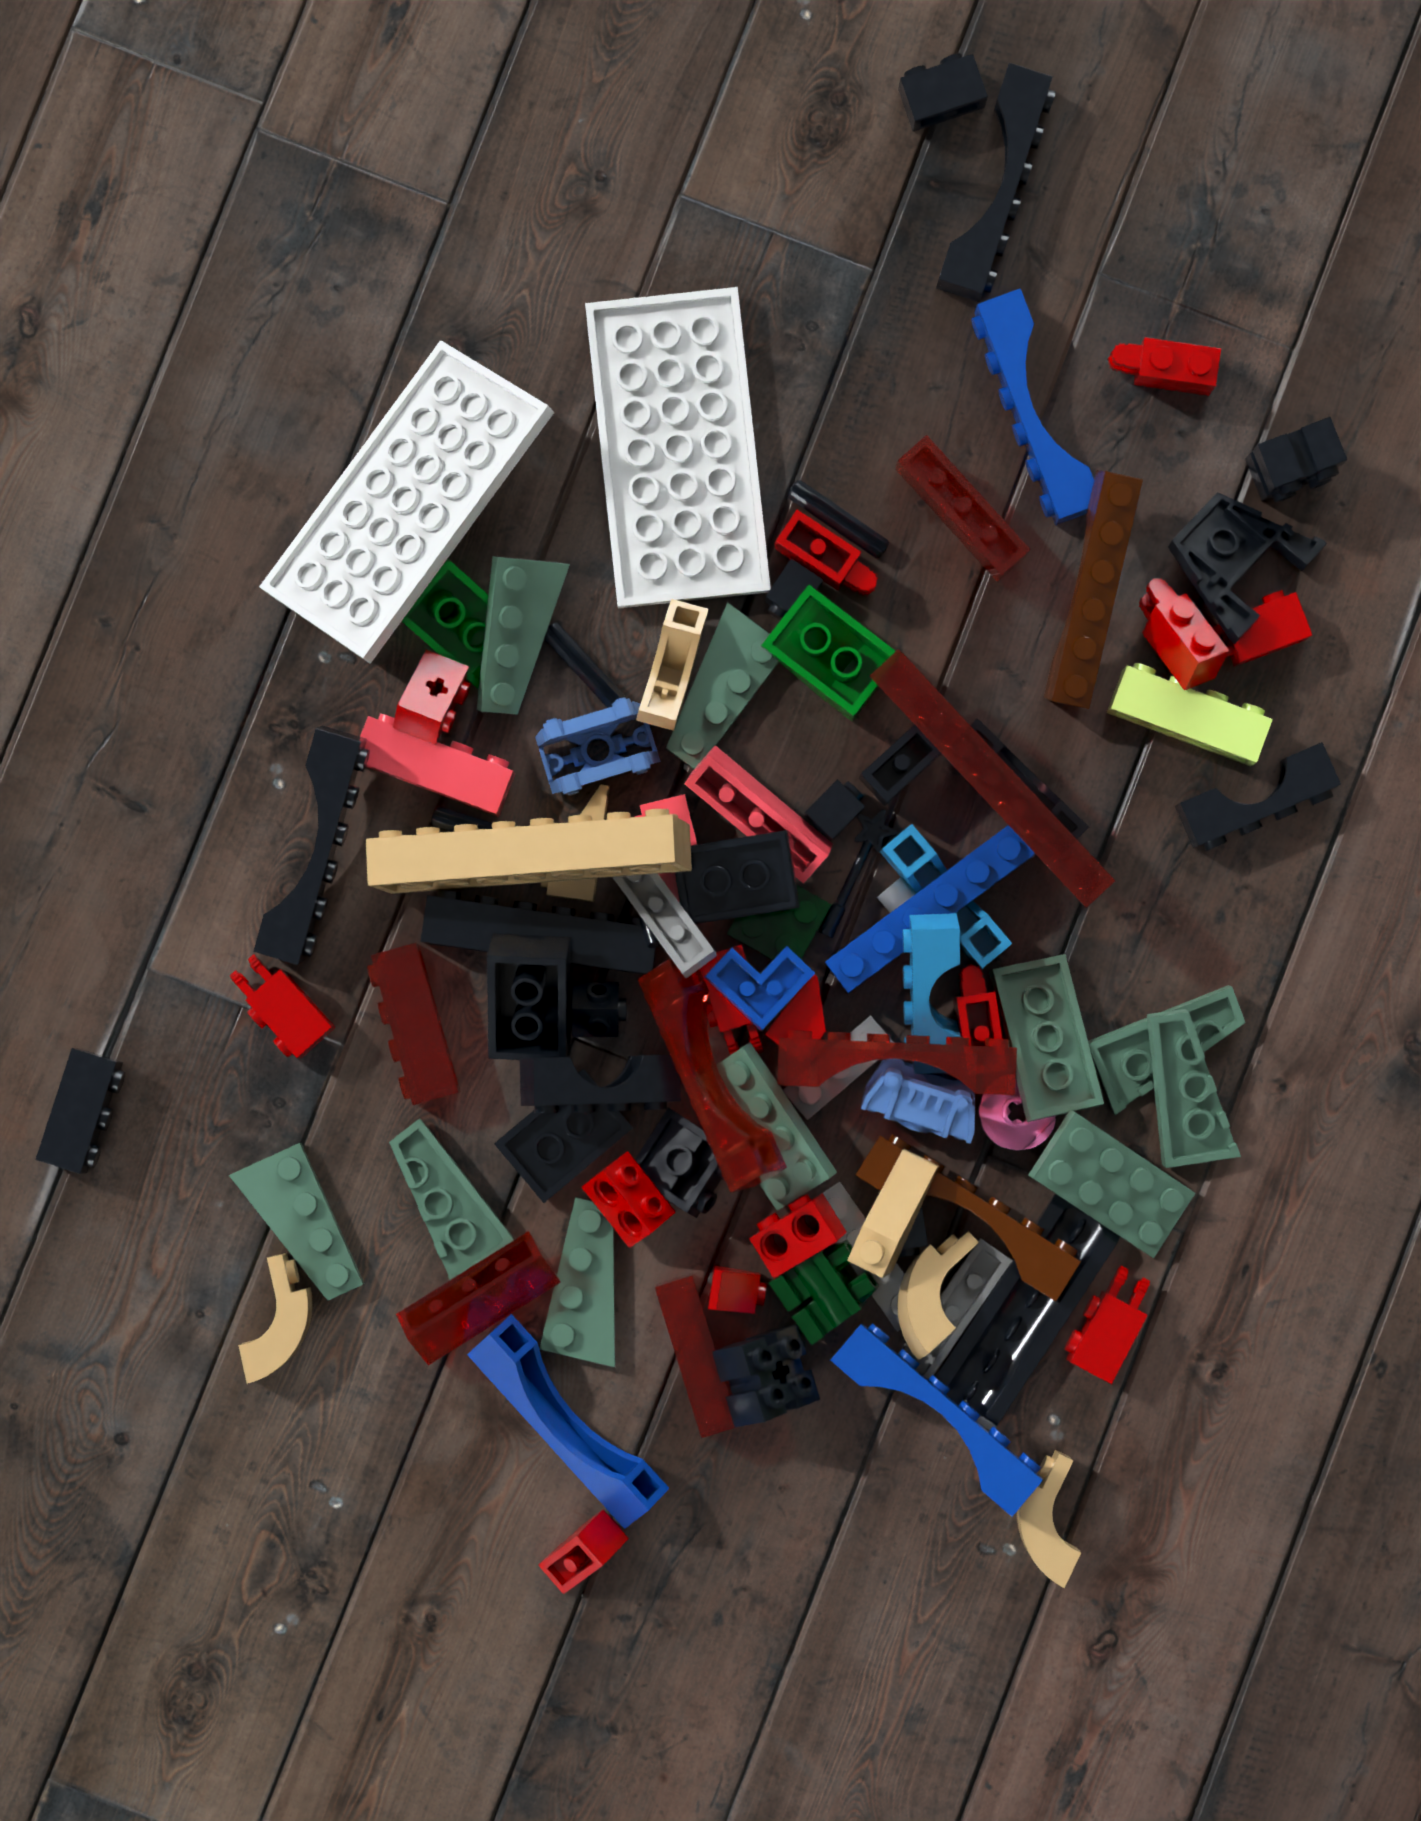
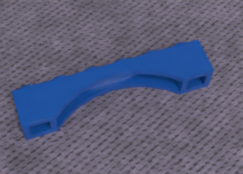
M1021 288L977 304L974 312L975 317L971 318L972 326L978 340L984 338L989 352L985 353V360L991 375L998 374L1003 388L998 389L999 397L1005 411L1011 409L1016 421V424L1012 425L1013 434L1019 447L1025 445L1030 459L1025 461L1027 471L1033 482L1038 481L1043 495L1039 496V500L1046 518L1052 516L1055 525L1087 514L1094 483L1090 468L1069 455L1053 440L1042 426L1031 402L1027 387L1025 363L1028 341L1034 322Z
M1013 822L826 960L825 964L845 991L850 994L904 953L902 930L910 929L909 915L957 913L1034 857L1036 854L1035 850Z
M512 1314L467 1354L624 1529L649 1511L667 1492L669 1487L644 1459L626 1453L608 1443L592 1431L571 1410L549 1377L541 1357L538 1342Z
M861 1323L830 1361L859 1386L883 1387L901 1391L925 1402L942 1414L958 1431L970 1450L978 1471L982 1492L1013 1517L1043 1481L1042 1477L1038 1474L1041 1467L1024 1452L1018 1457L1008 1449L1007 1446L1011 1441L994 1426L987 1431L980 1425L977 1420L981 1415L964 1400L959 1405L947 1396L951 1389L935 1375L932 1374L927 1379L916 1370L920 1363L902 1348L897 1353L886 1343L890 1337L878 1326L872 1323L867 1328Z

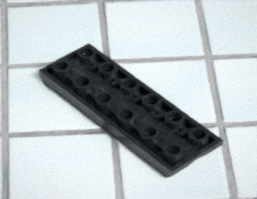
M1056 1194L1053 1195L1035 1224L1044 1229L1041 1237L1052 1244H1055L1059 1238L1078 1250L1075 1258L1081 1261L1057 1302L1022 1281L1016 1262L1012 1257V1262L935 1374L938 1379L951 1389L947 1396L957 1405L962 1400L969 1404L981 1415L977 1422L988 1430L993 1426L997 1427L1120 1239V1236Z

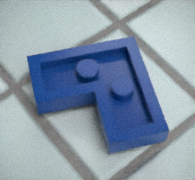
M788 946L761 973L755 970L738 952L730 948L704 978L761 1031L808 982L815 972Z

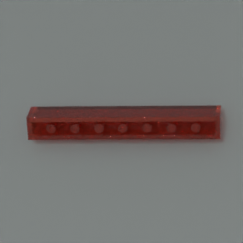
M899 649L870 675L876 684L1086 908L1115 882L1113 877Z

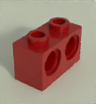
M628 1151L603 1168L582 1186L585 1193L629 1248L650 1235L676 1213Z
M807 1193L788 1205L791 1212L781 1218L775 1212L756 1224L759 1231L749 1239L773 1278L778 1277L837 1242L847 1233L823 1193L812 1199ZM805 1215H812L817 1219L819 1231L811 1230L806 1225ZM774 1234H780L786 1239L788 1245L786 1250L779 1248L775 1244Z

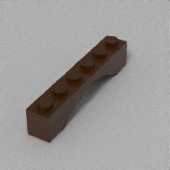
M1096 471L1088 505L1079 573L1065 627L1052 660L1044 694L1046 699L1086 709L1090 708L1143 479L1108 471Z
M893 1134L889 1140L879 1136L857 1171L856 1176L881 1191L902 1150L906 1149L909 1151L912 1146ZM924 1155V1159L939 1165L926 1197H934L955 1203L973 1212L990 1225L1006 1244L1016 1262L1022 1281L1057 1302L1081 1261L1075 1258L1078 1250L1059 1238L1055 1244H1052L1041 1237L1044 1232L1043 1228L1027 1218H1024L1021 1223L1008 1216L1011 1208L992 1196L988 1202H985L974 1195L978 1189L976 1186L960 1176H957L955 1181L950 1180L941 1174L945 1168L944 1166Z

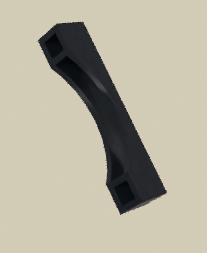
M1012 63L1008 64L994 108L1001 127L1005 147L1002 183L995 200L983 217L965 234L950 243L936 286L937 289L980 302L983 291L991 293L998 272L991 269L995 255L1003 256L1009 238L1008 234L1002 232L1007 219L1015 220L1021 201L1020 198L1014 197L1018 183L1026 186L1033 164L1026 161L1030 148L1038 149L1044 127L1037 124L1041 112L1049 114L1056 91L1049 89L1053 76Z
M323 725L315 729L305 765L313 783L318 805V831L314 852L305 873L296 887L280 904L263 915L253 952L296 965L303 962L306 956L311 957L313 955L318 935L312 934L316 919H323L328 903V898L323 897L326 883H333L338 868V861L333 860L337 845L341 847L344 845L349 829V824L344 823L347 808L353 810L359 794V787L354 786L358 771L364 772L369 759L370 750L365 749L366 738Z

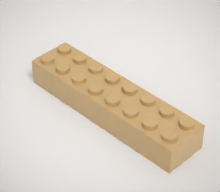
M668 809L646 810L645 817H630L629 812L607 813V820H592L591 815H574L568 817V823H554L552 818H536L530 820V826H516L513 821H499L492 823V829H478L475 824H461L454 826V832H440V828L424 827L417 828L416 835H402V831L386 830L379 832V838L366 839L368 886L390 894L692 871L690 824L678 818L677 814H669Z

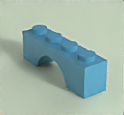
M913 824L880 851L883 857L915 893H918L947 871L937 853ZM974 901L957 912L960 926V949L980 969H983L1012 944L991 917Z
M957 913L909 915L910 929L902 930L903 952L910 953V965H903L904 989H910L911 1001H904L903 1003L904 1024L911 1025V1037H904L905 1060H912L914 1074L961 1072V1036L958 1022L940 1014L929 1001L930 992L936 980L947 970L960 965V926Z

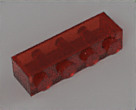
M927 435L897 461L895 470L997 582L1026 558L1031 549Z
M412 943L371 955L373 964L367 966L368 974L373 988L380 987L383 1002L378 1003V1009L383 1025L390 1024L394 1039L388 1040L394 1063L401 1061L404 1076L399 1077V1084L404 1099L411 1098L413 1105H419L460 1093V1087L420 945Z
M528 1231L403 1309L396 1316L408 1341L429 1366L558 1285L561 1281L548 1257Z
M693 1273L656 1284L657 1297L701 1438L736 1428L734 1427L725 1398L730 1395L726 1381L721 1382L712 1355V1351H715L716 1347Z

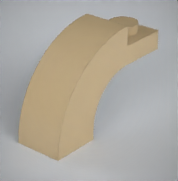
M671 599L636 721L674 731L684 703L709 609Z
M969 1231L959 1239L952 1234L937 1249L930 1244L912 1261L902 1279L897 1304L899 1324L908 1347L918 1361L928 1355L956 1329L943 1311L940 1289L947 1272L979 1243Z
M287 1253L267 1258L276 1297V1313L271 1326L260 1338L238 1345L247 1384L270 1375L288 1362L301 1346L310 1326L313 1309L311 1287L295 1289L294 1283L299 1282L298 1268L294 1259H288Z
M1055 1449L1052 1457L1048 1455L1044 1457L1040 1465L1041 1469L1038 1471L1043 1481L1017 1511V1523L1022 1542L1034 1563L1049 1579L1065 1588L1081 1552L1077 1547L1066 1542L1058 1535L1053 1523L1052 1511L1054 1501L1073 1463L1070 1456Z

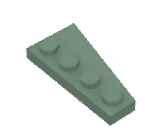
M492 556L476 710L481 712L518 714L570 564Z
M1230 985L1165 1010L1186 1009L1189 1011L1204 1052L1246 1023L1234 990ZM1147 1018L1088 1041L1094 1066L1114 1115L1124 1110L1126 1105L1140 1095H1145L1154 1088Z
M1178 1009L1147 1014L1162 1165L1165 1168L1241 1157L1229 1129L1230 1124L1226 1113L1223 1111L1216 1093L1217 1088L1213 1077L1207 1068L1204 1059L1205 1055L1189 1011Z

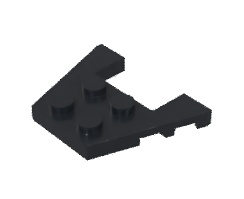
M1217 492L1172 539L1168 548L1229 640L1236 644L1254 625L1260 615L1231 592L1232 587L1271 547L1277 550L1300 571H1303L1323 550L1327 543L1316 536L1310 539L1292 530L1293 526L1287 523L1281 526L1261 517V511Z

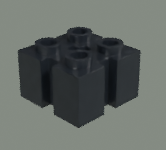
M1327 417L1301 427L1292 433H1286L1257 444L1253 452L1245 458L1261 501L1273 497L1274 502L1278 503L1295 496L1296 491L1303 488V484H1309L1310 489H1315L1331 482L1332 477L1339 474L1338 467L1347 461V457L1332 419Z
M797 1324L767 1330L746 1338V1341L733 1343L712 1351L720 1381H729L732 1395L725 1398L734 1427L766 1422L786 1414L787 1410L797 1409L820 1400L812 1370L804 1371L800 1357L807 1353Z

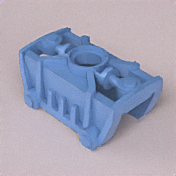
M623 697L615 700L612 703V707L563 722L561 719L553 718L543 724V729L539 731L535 738L552 794L563 791L564 795H574L582 789L581 785L631 770L632 774L637 773V775L648 772L651 769V764L661 762L649 724L644 723L635 729L632 736L622 738V734L612 736L619 724L637 719L640 703L631 702L630 698L626 699ZM564 740L578 745V747L570 749L571 754L563 757L558 754H545L543 748ZM594 740H603L609 746V754L602 761H594L587 754L588 745ZM633 744L639 747L652 748V751L641 752L626 758L618 755L627 752L625 747ZM573 762L575 767L584 765L580 772L568 774L553 781L552 777L561 772L564 765Z
M891 1053L886 1059L882 1060L866 1083L861 1109L885 1114V1119L896 1121L902 1126L917 1132H931L944 1138L951 1135L955 1139L965 1140L966 1143L971 1144L975 1133V1088L970 1077L958 1075L955 1078L942 1073L914 1074L911 1063L905 1062L903 1056Z

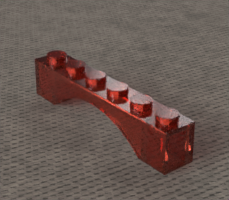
M668 959L639 978L638 981L643 990L645 1000L650 1006L660 1034L670 1052L676 1071L680 1075L690 1098V1103L697 1114L706 1135V1140L713 1151L730 1193L755 1187L786 1169L787 1166L772 1132L755 1122L742 1110L729 1093L718 1072L708 1035L707 1004L709 989L700 969L685 978L673 960Z
M789 1030L788 1038H779L777 1085L818 1087L833 1075L857 1064L880 1059H904L922 1062L939 1068L960 1080L975 1094L1015 1095L1017 1047H1009V1039L985 1038V1046H969L970 1038L946 1037V1045L930 1044V1036L906 1035V1043L890 1042L891 1034H867V1041H851V1033L828 1032V1039L822 1040L812 1039V1031Z

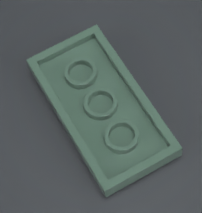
M1066 954L992 969L989 975L993 991L996 993L997 1006L1027 1122L1067 1114L1070 1110L1076 1112L1103 1105L1104 1101Z
M751 1042L691 1081L777 1211L837 1173Z
M1072 1110L1068 1112L1028 1174L1029 1177L1152 1258L1156 1256L1195 1195V1192Z

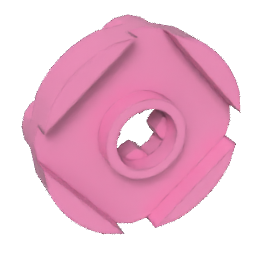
M1015 1073L995 1079L983 1092L978 1107L981 1127L986 1136L996 1145L1016 1151L1031 1149L1040 1145L1053 1131L1056 1116L1027 1122L1026 1119L1023 1122L1019 1119L1011 1121L1008 1118L1011 1112L1008 1108L1011 1102L1016 1105L1022 1103Z

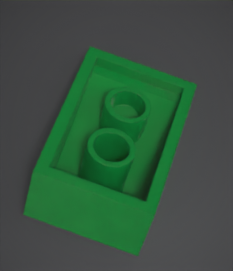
M447 558L402 622L439 655L469 666L466 679L479 689L488 594Z
M810 585L806 587L761 645L762 648L821 699L851 722L858 716L901 658L897 651Z

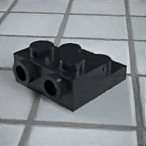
M668 1107L635 1161L665 1199L697 1218L700 1212L706 1214L714 1206L717 1199V1194L714 1193V1190L721 1179L727 1181L735 1173L738 1166V1161L735 1158L739 1152Z

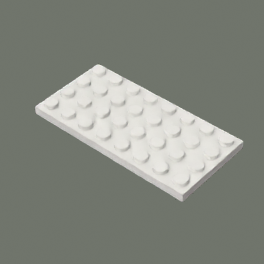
M738 287L585 303L618 609L670 603L671 599L684 602L768 593L771 586Z
M440 340L259 587L371 664L552 417L554 411L547 404Z

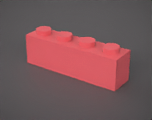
M380 713L378 719L370 716L367 717L360 737L367 739L365 749L370 750L366 767L494 816H500L515 777L514 771L508 769L510 762L488 754L486 760L472 755L473 748L456 741H452L450 747L439 742L434 745L394 729L395 718Z
M716 745L691 772L684 783L746 836L788 830L795 877L803 884L828 857L831 851L832 842Z

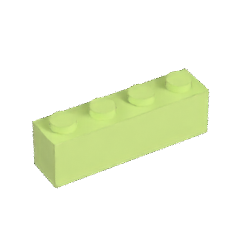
M1134 663L1133 667L1127 665L1122 670L1107 710L1108 714L1248 766L1257 763L1273 720L1264 716L1265 710L1247 703H1243L1242 707L1227 702L1228 696L1213 690H1207L1206 694L1191 688L1184 691L1174 676H1171L1170 680L1155 676L1156 670L1144 664Z

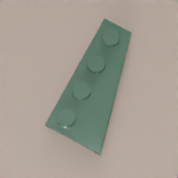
M728 602L676 722L675 729L666 746V750L693 770L714 745H718L779 664V661L761 647L770 633Z
M421 1118L389 1142L408 1187L415 1198L422 1219L433 1239L437 1253L447 1271L451 1285L455 1289L516 1240Z
M302 1143L291 1146L229 1175L327 1301L365 1284Z
M575 1197L539 1350L615 1367L614 1228L593 1201Z

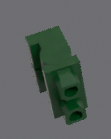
M848 1240L831 1247L828 1246L769 1282L788 1312L811 1297L812 1300L799 1308L792 1316L811 1345L823 1338L829 1331L840 1325L851 1315L861 1310L867 1303V1299L879 1287V1284L869 1271H864L852 1280L844 1267L851 1263L847 1259L853 1248Z

